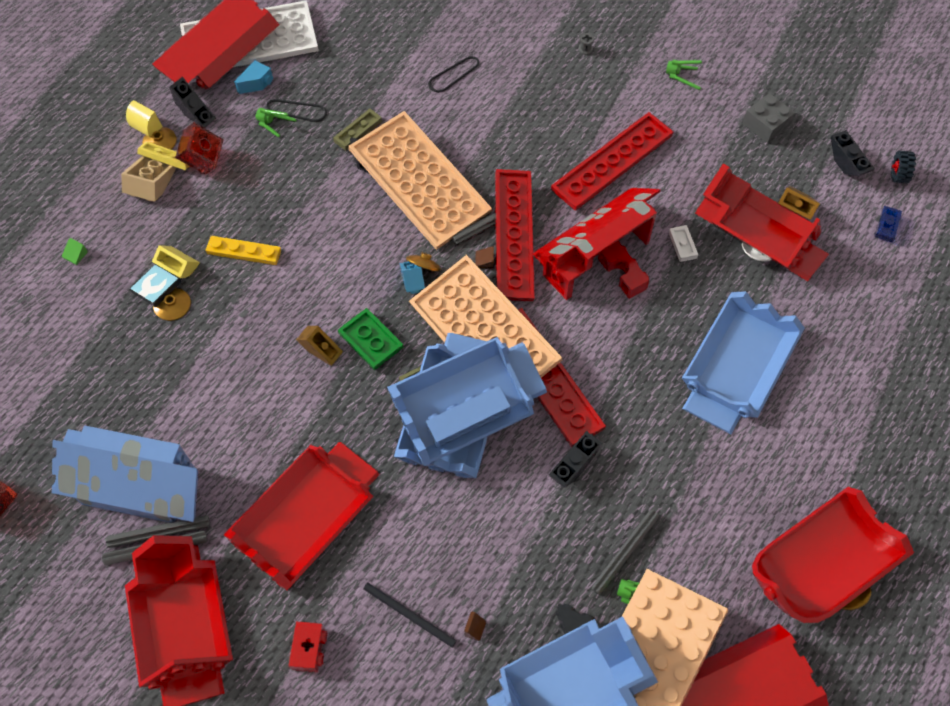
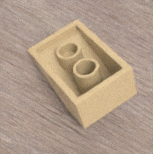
M142 156L121 174L122 193L144 198L148 201H156L164 193L177 167Z

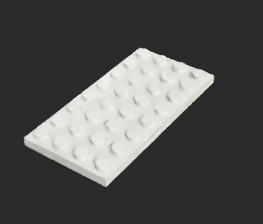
M307 0L265 8L280 25L233 67L249 65L254 60L264 62L319 51ZM200 20L180 24L182 36Z

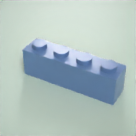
M492 386L485 389L481 395L468 397L460 405H451L446 409L447 411L431 415L426 421V427L438 448L510 413L511 406L500 386L495 388Z

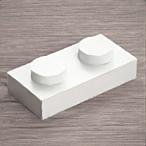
M687 225L670 228L668 233L679 261L697 259L698 252Z

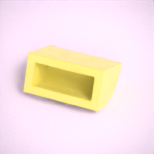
M134 100L129 104L126 111V119L131 127L149 137H152L154 132L159 131L163 127L154 111Z
M163 245L158 246L152 260L153 263L179 278L190 276L200 263L172 246Z

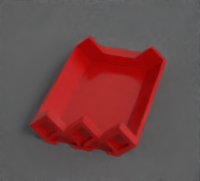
M223 0L163 52V55L152 65L173 82H176L182 76L187 83L195 78V82L200 88L209 89L280 24L265 8L261 10L257 6L258 3L254 0Z
M341 442L329 453L320 446L310 445L227 530L224 536L258 568L267 573L274 582L287 591L373 498V495L369 492V486L380 474Z
M777 624L705 659L682 706H829L822 686L817 687L812 679L811 673H813V670L804 656L800 657L794 648L796 641L792 634L780 624Z

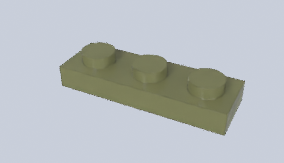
M368 109L333 137L334 142L347 151L351 137L357 140L364 137L382 122V117L372 109Z

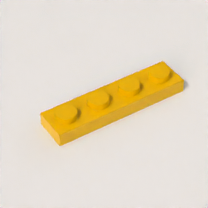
M211 236L205 251L210 255L277 265L281 247Z

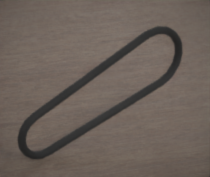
M474 56L464 58L432 77L428 82V87L437 93L447 90L479 66L478 58ZM471 58L477 61L474 67L444 89L435 90L431 87L433 79Z
M272 99L266 103L267 110H271L268 107V105L271 102H283L322 108L324 110V115L319 119H310L306 117L288 114V116L299 118L312 122H318L323 120L327 114L326 109L318 104L287 101L280 99Z

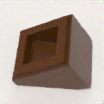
M494 247L476 251L475 264L478 268H493Z
M470 612L464 635L465 637L480 641L486 620L476 612Z

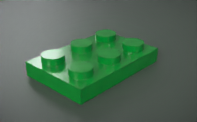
M365 308L338 329V334L374 371L404 348L403 343L368 308Z

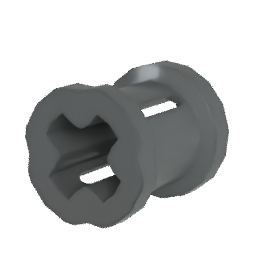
M583 33L580 36L581 44L578 50L583 55H589L593 52L592 43H594V36L590 33Z

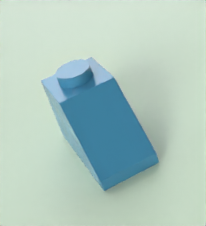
M254 60L234 81L237 92L243 94L264 90L273 80L271 68Z
M411 262L400 263L406 291L411 294L421 292V289L425 288L421 267Z

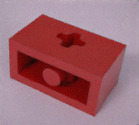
M296 621L288 665L291 670L318 673V669L322 667L324 661V653H321L322 644H326L327 631H325L323 624ZM309 643H312L314 647L310 648L307 652L305 647H308Z

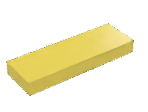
M147 141L137 151V154L183 170L190 167L194 161V158Z

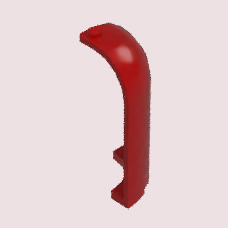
M847 487L769 543L757 554L752 564L753 575L765 596L784 613L803 623H819L846 606L914 554L907 535L894 529L887 522L882 524L874 516L877 512L871 507L861 490Z

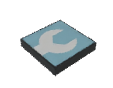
M155 264L130 288V291L152 306L157 307L182 281L179 277Z

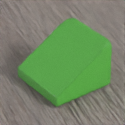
M69 238L61 257L77 265L88 251L83 244Z

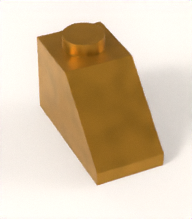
M791 186L786 188L778 203L810 220L820 205L819 202L809 195Z
M307 326L296 339L309 353L330 366L334 364L343 352L319 326Z

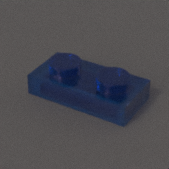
M884 205L875 237L893 243L902 211Z

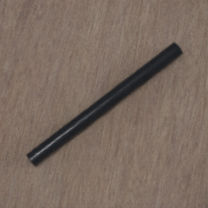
M367 582L363 590L452 648L457 642L456 639Z

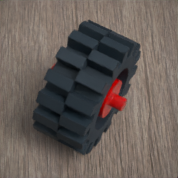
M898 150L893 157L894 160H892L891 179L895 183L908 184L914 176L913 172L916 165L915 153Z

